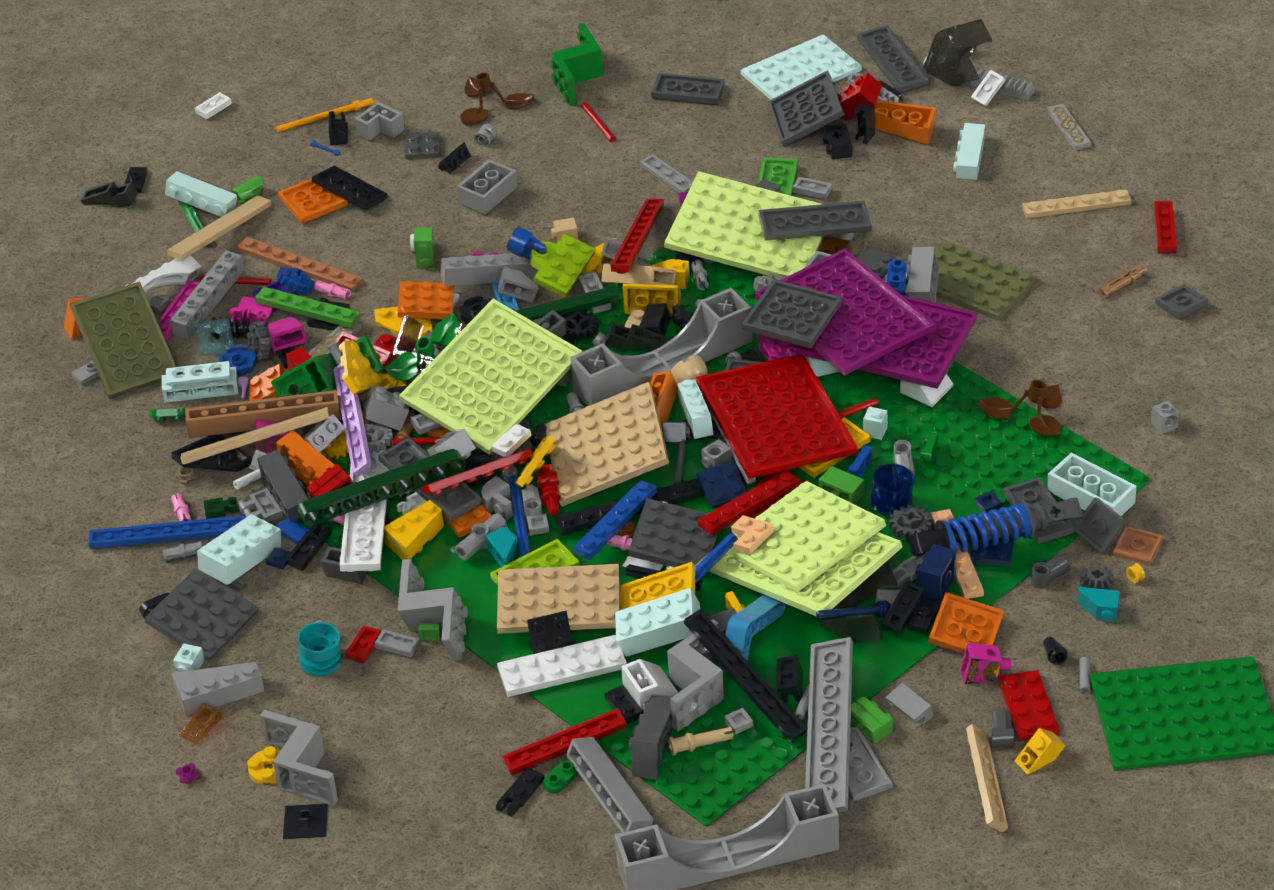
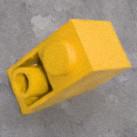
M1039 728L1015 759V762L1026 774H1030L1056 760L1066 745L1053 732Z

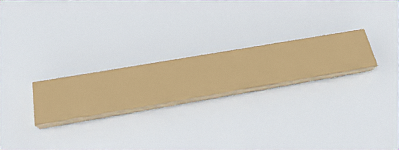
M258 195L167 249V255L182 261L269 208L271 200Z
M328 407L181 453L180 458L182 464H187L329 419L330 413Z

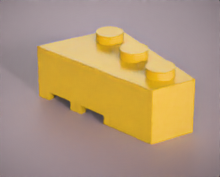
M428 500L384 526L385 545L402 560L410 559L412 562V557L423 550L422 546L427 541L430 542L444 527L442 509L431 500Z

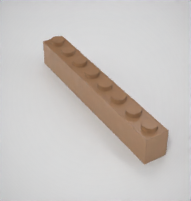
M337 390L186 408L189 438L256 430V420L282 422L328 407L330 414H334L338 420H341Z

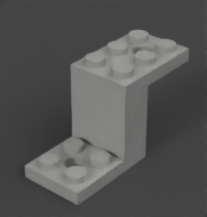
M410 559L402 560L398 601L400 616L410 631H418L419 623H439L440 629L442 628L441 641L453 661H461L462 652H465L463 637L466 635L465 618L468 616L467 607L463 605L460 595H457L453 587L422 591L424 589V579L420 577L417 567L413 565Z
M712 619L711 621L719 629V623ZM693 633L667 651L669 680L682 689V691L670 699L672 727L677 731L689 726L692 721L704 715L709 709L724 699L723 671L709 660L713 656Z
M264 710L260 716L265 742L282 747V750L273 761L278 789L335 806L338 797L334 774L327 770L315 768L325 754L320 726Z

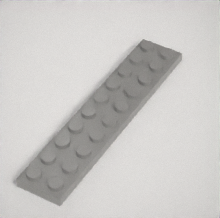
M851 637L811 644L805 788L826 784L837 813L848 811L853 641Z

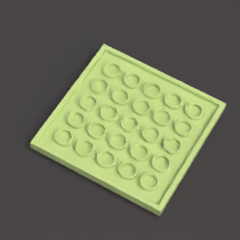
M805 481L755 518L774 524L775 531L752 554L738 551L735 549V546L726 554L788 588L799 592L883 529L886 523L885 519Z

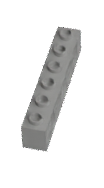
M227 250L222 254L170 319L174 336L189 340L243 273L244 267L241 255Z

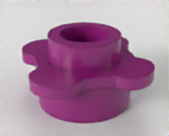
M190 763L176 769V775H179L181 783H191L200 776L199 772L195 770V764Z

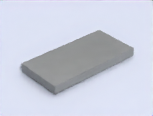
M858 726L850 728L848 792L853 801L893 788V783Z

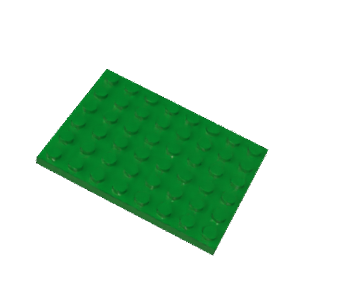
M1254 656L1089 674L1092 692L1114 771L1274 754V717Z

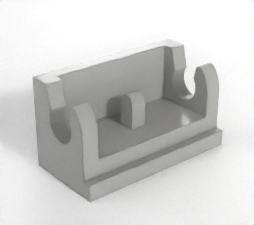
M903 683L886 696V701L890 702L889 705L892 707L896 706L916 723L917 727L934 717L931 705Z

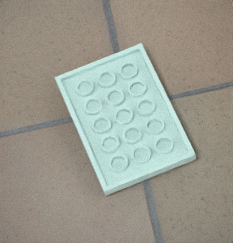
M823 34L753 65H749L740 71L743 77L772 100L827 70L834 83L848 77L852 73L861 71L862 66Z

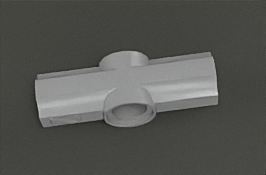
M496 513L484 523L475 524L471 529V534L455 547V552L459 558L465 561L478 550L486 549L485 535L507 526L506 520L501 514Z

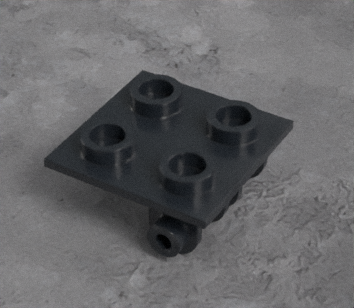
M567 610L527 620L531 640L529 643L533 654L573 645Z

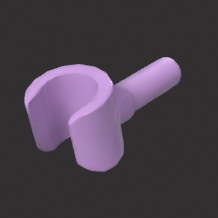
M239 377L238 387L242 388L241 400L245 399L246 391L249 389V379L247 377Z

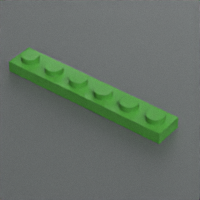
M263 287L255 297L256 303L349 328H353L360 318L359 311Z

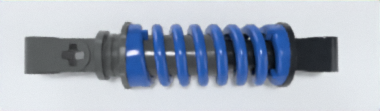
M1070 498L1044 506L1036 503L1030 507L1026 502L1022 501L1019 504L1011 505L1009 508L992 509L989 513L983 511L979 515L970 514L968 518L961 516L958 520L952 518L948 522L938 520L935 523V530L915 533L908 536L913 557L925 555V552L929 551L933 544L956 550V554L958 551L957 547H959L965 553L968 551V543L972 550H977L978 542L982 548H987L988 541L993 546L998 545L999 538L1002 543H1008L1009 536L1013 541H1017L1019 537L1032 539L1037 530L1044 531L1046 526L1076 521L1083 518L1078 498Z

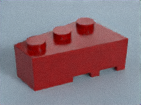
M867 72L863 76L859 75L853 84H848L840 94L837 93L845 114L840 117L846 121L854 117V111L859 103L870 105L871 107L875 105L882 84L870 73Z

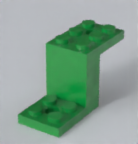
M585 23L578 25L579 32H577V38L580 45L551 52L552 81L557 83L558 91L562 92L564 101H568L570 106L577 104L575 83L603 76L601 48Z
M368 335L354 341L359 345L362 355L369 360L370 367L375 373L384 369ZM331 353L314 356L272 380L271 384L278 397L295 395L292 392L294 384L299 388L297 395L337 390L333 369L338 365Z

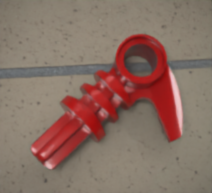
M551 464L542 465L540 473H537L541 501L547 507L548 514L555 516L556 513H559L558 504L559 500H561L558 491L557 472L553 471Z

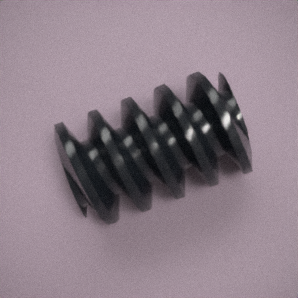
M220 316L219 321L216 322V318L212 317V336L216 340H219L220 337L223 340H226L227 337L233 340L235 336L237 339H241L242 336L244 339H248L247 333L250 332V318L248 317L247 321H245L244 317L241 316L240 322H238L237 317L234 316L233 322H231L230 317L227 316L224 322L222 316Z

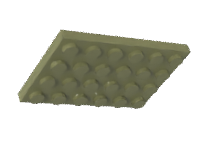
M943 240L935 248L940 268L937 296L998 321L1037 281V276L947 240Z
M140 281L70 303V308L108 398L161 382L162 375H166V368L176 367Z

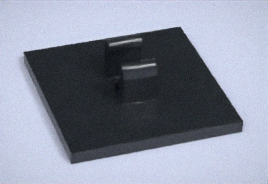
M328 804L285 806L283 839L326 837Z

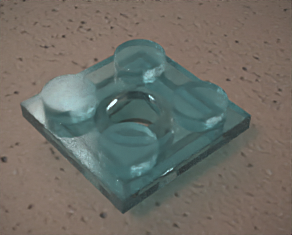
M229 317L196 323L202 356L226 352V349L234 346ZM212 332H217L220 335L218 342L211 340L210 335Z

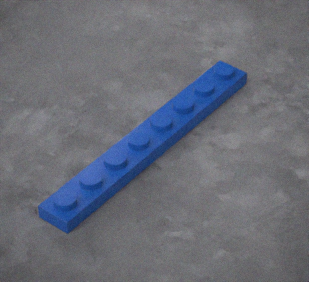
M245 515L89 530L90 549L218 537L245 519Z

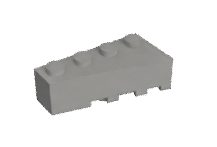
M256 662L171 673L174 688L185 716L264 692L262 676Z

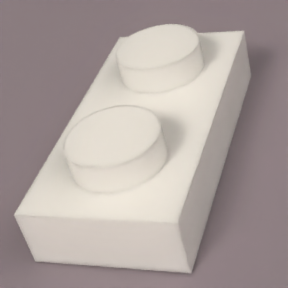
M990 70L972 94V100L986 107L1005 82V78Z
M219 92L195 107V113L207 120L231 105V98Z
M514 424L491 446L492 452L503 457L511 455L532 436L530 429Z

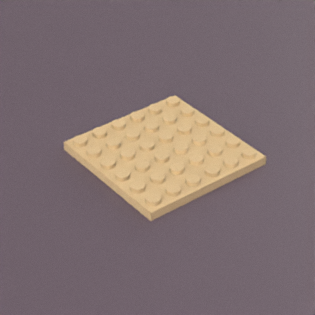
M649 382L544 424L547 427L546 436L551 435L556 439L553 443L556 446L550 453L553 471L557 472L558 491L561 497L559 503L561 506L669 463L654 394Z

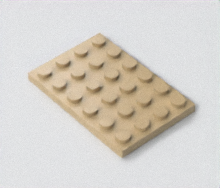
M619 564L498 570V634L529 632L528 619L566 610L570 630L616 628L615 612L620 611Z

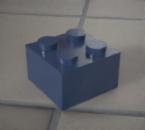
M933 544L931 549L925 552L923 562L918 564L915 575H917L916 585L924 588L923 598L942 603L945 593L950 590L956 580V550Z

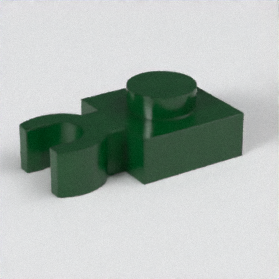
M222 497L203 501L206 519L225 516V512L235 513L239 511L236 497L228 498L226 501H223Z

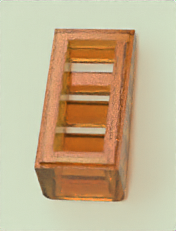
M203 703L179 736L196 745L223 719L220 711ZM197 726L200 728V731L194 729V727ZM192 732L196 734V736L192 737L188 735V733Z

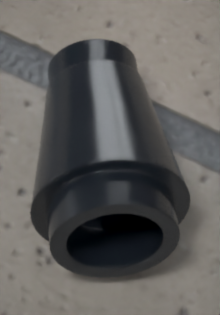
M1047 637L1043 641V645L1049 662L1055 665L1064 663L1067 659V650L1053 637Z

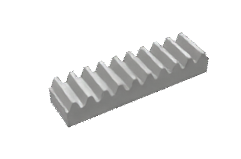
M974 67L966 77L965 84L978 87L989 71L987 70L984 73L983 69L977 71V68ZM1006 75L1004 77L1005 82L997 91L1000 94L1028 101L1035 92V86L1033 82H1030L1028 85L1026 80L1021 83L1020 79L1015 81L1014 77L1009 80Z

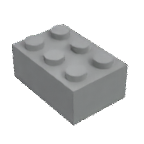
M487 160L456 186L458 203L486 215L518 188L516 170L493 160Z
M912 247V255L908 257L910 270H907V280L909 282L905 285V295L936 303L940 268L935 248Z

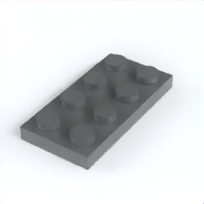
M659 73L651 96L657 99L718 104L725 86V79Z
M1040 477L1003 488V494L1011 505L1019 504L1022 501L1026 502L1029 507L1036 503H1040L1041 506L1057 503ZM1071 522L1046 526L1044 531H1035L1034 540L1037 544L1072 534L1074 533V526Z

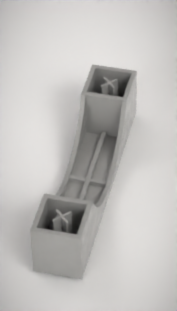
M729 288L699 301L694 315L680 333L668 343L651 352L635 356H625L610 351L602 343L570 357L573 391L578 394V397L587 406H590L638 385L650 383L654 373L671 371L681 360L684 363L689 361L688 357L701 356L705 363L752 342V332L742 330V323L750 313L751 307L732 288Z
M826 784L784 793L777 805L754 825L738 833L718 839H681L666 833L657 824L615 834L617 868L625 890H677L839 850V815Z

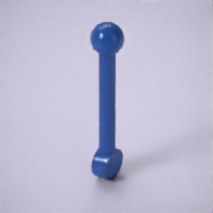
M316 141L310 142V146L321 148L323 150L333 153L334 155L340 154L339 150H332L330 148L317 144Z

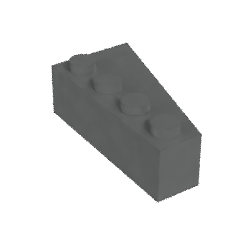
M279 449L258 457L257 460L263 485L268 487L267 489L271 495L273 494L277 504H280L281 510L290 522L301 518L297 511L298 505L305 500L311 499L308 493H304V486L301 481H297L295 470L289 468L287 457L285 455L282 456Z
M651 695L648 703L644 704L643 714L639 716V725L635 726L634 737H630L629 750H632V776L657 780L659 774L658 766L662 764L663 750H666L668 735H670L672 730L671 697Z

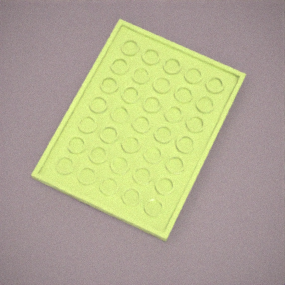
M698 171L664 242V248L768 276L773 274L777 277L785 278L806 266L818 250L824 235L765 241L758 212L763 209L820 205V203Z
M492 299L399 395V399L450 431L465 429L474 446L490 455L492 453L491 446L514 424H519L569 371L571 368L570 357L581 353L582 350L497 300Z
M877 532L799 592L788 588L727 554L709 572L816 616L818 610L833 609L902 548L900 540Z

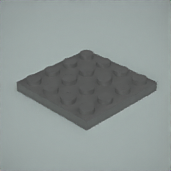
M828 70L768 101L783 147L845 115Z
M773 279L743 321L742 330L812 348L842 304V297Z
M647 498L628 551V556L671 567H677L690 562L696 565L714 549L719 531L710 536L697 526L698 519L709 513Z
M195 568L145 617V623L181 646L184 643L202 647L204 660L210 662L259 612V607Z

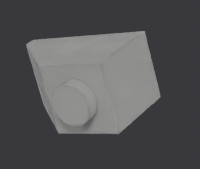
M504 267L498 282V293L533 303L538 291V285L522 271Z

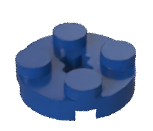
M246 346L230 347L226 349L227 353L223 356L221 354L219 357V362L229 361L230 367H236L237 375L251 373L257 363L255 352L247 350Z

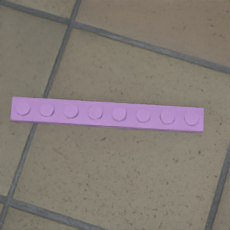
M340 363L333 371L352 472L359 477L372 467L359 396L358 394L353 395L343 381L342 374L345 373V369L341 367Z

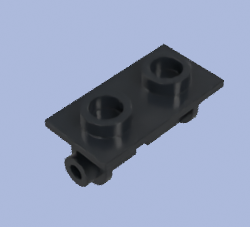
M465 142L439 162L438 168L441 171L445 169L448 174H451L471 157Z

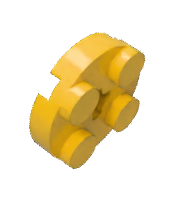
M268 746L247 761L249 776L254 782L263 785L264 783H277L273 761L280 750H276L273 746ZM271 764L273 766L271 769L265 768L266 765Z

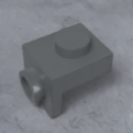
M686 422L663 423L664 442H687V438H690V426H687Z

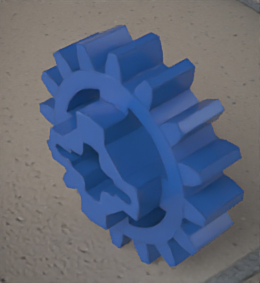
M281 267L276 276L277 281L281 282L280 284L292 293L311 294L315 286V281L311 280V277L298 268L293 269L291 267L289 269L288 267Z

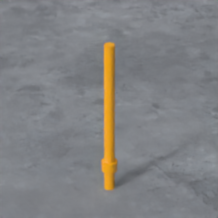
M372 98L362 101L356 100L352 104L329 111H334L335 116L341 114V112L358 111L363 107L373 105ZM329 111L276 126V131L279 133L329 118Z

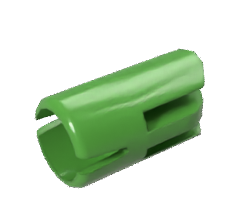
M255 176L232 189V193L237 195V203L242 204L262 193L263 180L260 176Z

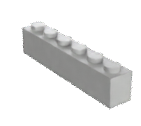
M513 253L442 258L440 276L444 286L498 283L504 267L522 271L531 280L534 279L539 270L533 268L530 265L531 260L524 256L521 258Z
M595 738L572 739L566 756L573 763L575 769L621 833L652 826L654 819Z

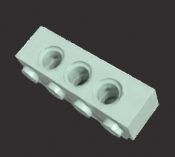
M229 361L166 368V375H162L164 403L239 394L236 367H230Z

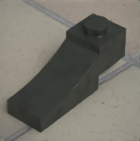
M113 181L87 189L80 201L83 205L108 203L117 205L120 208L132 205L135 202L138 191L131 182L116 186Z
M612 322L607 332L605 344L621 351L623 348H639L653 351L666 343L667 337L632 324L629 329Z

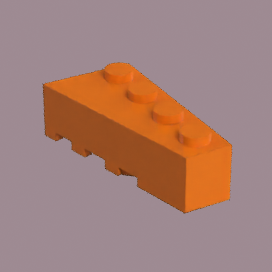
M876 101L873 106L875 109V129L929 145L936 126V108Z
M294 430L276 442L277 450L279 449L282 456L285 455L287 457L289 468L295 470L297 480L307 487L312 480L321 477L327 468L334 466L331 461Z

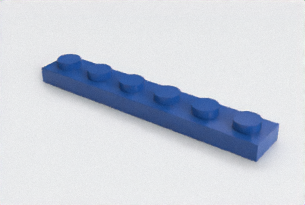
M640 479L573 547L574 554L591 560L645 505L646 499L652 498L657 492V486Z

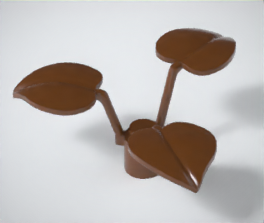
M480 73L476 76V79L469 76L465 85V94L469 97L479 95L480 106L479 108H469L463 111L460 115L461 122L476 124L488 117V110L483 109L482 94L490 92L492 87L509 109L525 107L534 98V94L516 93L507 96V99H505L495 86V83L491 82L488 73Z
M1033 380L1029 390H1025L1024 395L1013 407H1011L1007 400L999 397L979 399V404L987 415L1003 420L1009 419L1011 412H1014L1028 396L1029 401L1038 404V417L1031 418L1029 423L1031 429L1044 436H1058L1061 432L1060 424L1054 417L1041 415V405L1045 408H1057L1060 406L1062 399L1059 385L1046 386L1041 380Z

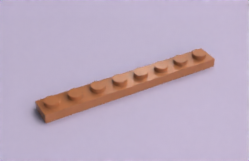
M246 237L236 246L239 252L281 267L301 269L311 278L328 284L335 283L339 287L350 289L351 292H354L363 283L362 277L250 237Z

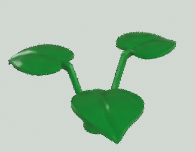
M453 313L440 321L432 330L430 339L423 336L417 340V357L411 352H404L385 366V370L389 375L400 381H408L416 377L418 374L417 366L421 362V354L435 359L434 345L441 346L443 343L447 346L462 331L456 315Z

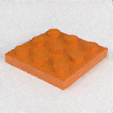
M312 178L278 192V198L301 224L348 206V201L311 182Z
M399 282L398 318H446L453 314L454 286H444L443 282Z
M946 592L928 643L962 654L965 652L967 643L993 646L1004 610Z

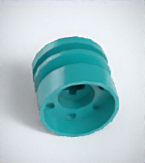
M313 622L301 628L297 639L299 666L301 669L312 676H326L335 672L341 664L340 633L338 629L326 622Z

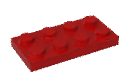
M1039 670L998 676V683L1007 710L1011 712V722L1018 741L1030 740L1039 728L1059 735L1060 730Z

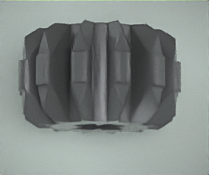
M1090 565L1089 568H1084L1081 573L1080 585L1087 588L1112 590L1114 586L1113 573L1108 570L1107 566L1100 567L1098 565L1094 567Z

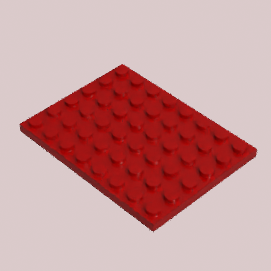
M803 355L785 357L696 377L700 391L748 479L858 454L856 443Z

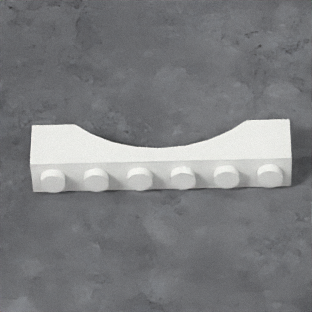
M191 255L182 261L175 258L169 263H164L157 270L150 271L148 275L139 277L133 283L140 281L145 293L163 285H185L188 280L193 281L199 276L202 266Z

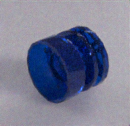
M886 464L875 470L871 491V505L874 510L880 514L890 516L894 514V510L900 511L901 506L906 509L908 505H912L914 475L911 470L899 464Z

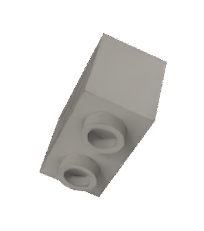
M330 414L329 419L319 421L302 438L321 452L345 427L334 414Z

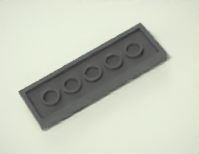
M888 25L857 33L858 41L896 90L904 92L929 85L928 76Z
M865 201L763 209L758 212L765 241L872 230Z
M408 437L379 454L378 459L389 470H393L431 455ZM462 481L459 482L460 486L449 489L448 486L442 488V493L433 496L431 492L424 494L422 486L413 489L426 501L431 500L442 509V514L450 521L455 520L482 503L481 497Z

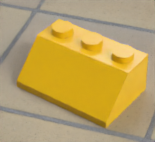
M623 284L625 314H631L633 309L645 311L647 304L667 303L670 315L672 316V307L677 304L681 306V288L679 286Z

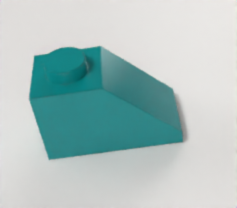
M505 526L485 535L487 550L500 567L514 560L517 553L516 543H518L514 532L511 533L508 527Z
M1079 587L1078 604L1095 619L1106 622L1117 621L1120 591Z

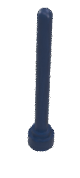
M883 600L877 601L872 606L818 610L816 616L818 618L875 614L877 617H885L891 606L888 601Z

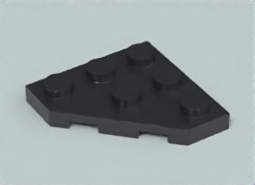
M221 434L207 436L172 452V459L186 468L239 471L250 466L252 458L240 448H234L197 461L182 464L181 453L227 439Z

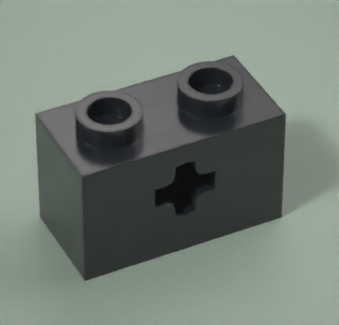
M846 124L825 126L823 143L826 144V153L830 154L831 159L852 157V143Z

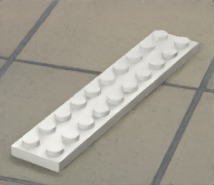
M380 450V453L373 451L370 454L372 467L359 477L353 474L352 467H350L352 482L356 483L390 471L378 459V455L386 450ZM387 499L345 514L340 571H375L381 569Z

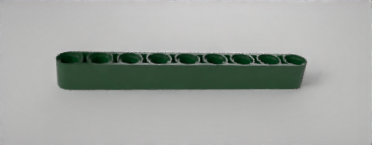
M449 449L305 500L298 505L297 511L306 525H315L458 474L465 469L466 462L456 449Z

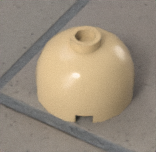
M701 356L688 357L689 361L684 363L681 360L672 368L671 373L676 383L683 382L684 380H695L698 376L708 374L707 366Z

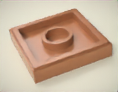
M1125 526L1112 556L1151 566L1164 536Z

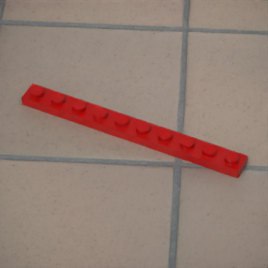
M646 198L610 265L611 272L625 274L630 271L664 206V199Z

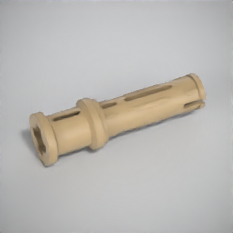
M729 726L696 735L686 733L682 737H668L670 752L674 756L678 752L686 750L692 752L695 750V747L733 740V733L730 732L732 728Z

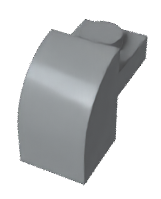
M495 476L482 488L483 505L489 513L495 511V513L501 514L508 520L513 516L512 503L509 501L511 499L510 485Z

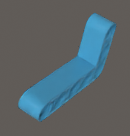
M766 595L761 596L730 618L725 637L748 660L752 636L781 617L786 603ZM720 665V669H722L724 673H727L725 669Z

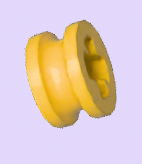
M1135 563L1132 567L1126 568V575L1134 584L1138 583L1139 580L1145 579L1144 570L1139 564Z

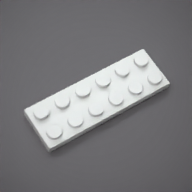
M616 635L499 662L497 667L507 697L622 670L621 666L626 665L627 662L616 642Z

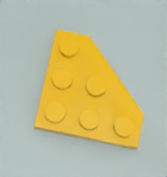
M398 306L374 309L376 326L384 327L390 330L391 333L400 337L403 336L415 342V344L420 337L426 336L428 332H432L431 319L398 318Z
M348 340L339 345V350L343 352V356L340 357L341 367L345 369L342 378L353 395L366 393L371 386H383L379 375L372 370L369 360L362 355L360 347L356 342Z
M548 435L542 439L533 452V456L530 457L531 462H527L521 472L522 475L517 478L514 484L520 488L524 485H529L533 479L531 475L533 471L539 470L545 462L542 458L550 454L556 445L553 443L556 439Z

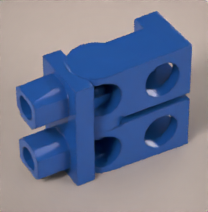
M892 259L888 264L886 283L900 295L906 296L907 263H903L904 260Z

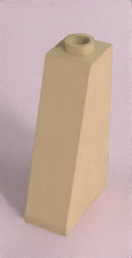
M603 264L601 282L675 285L676 270L632 265L629 272L618 274L611 272V264Z

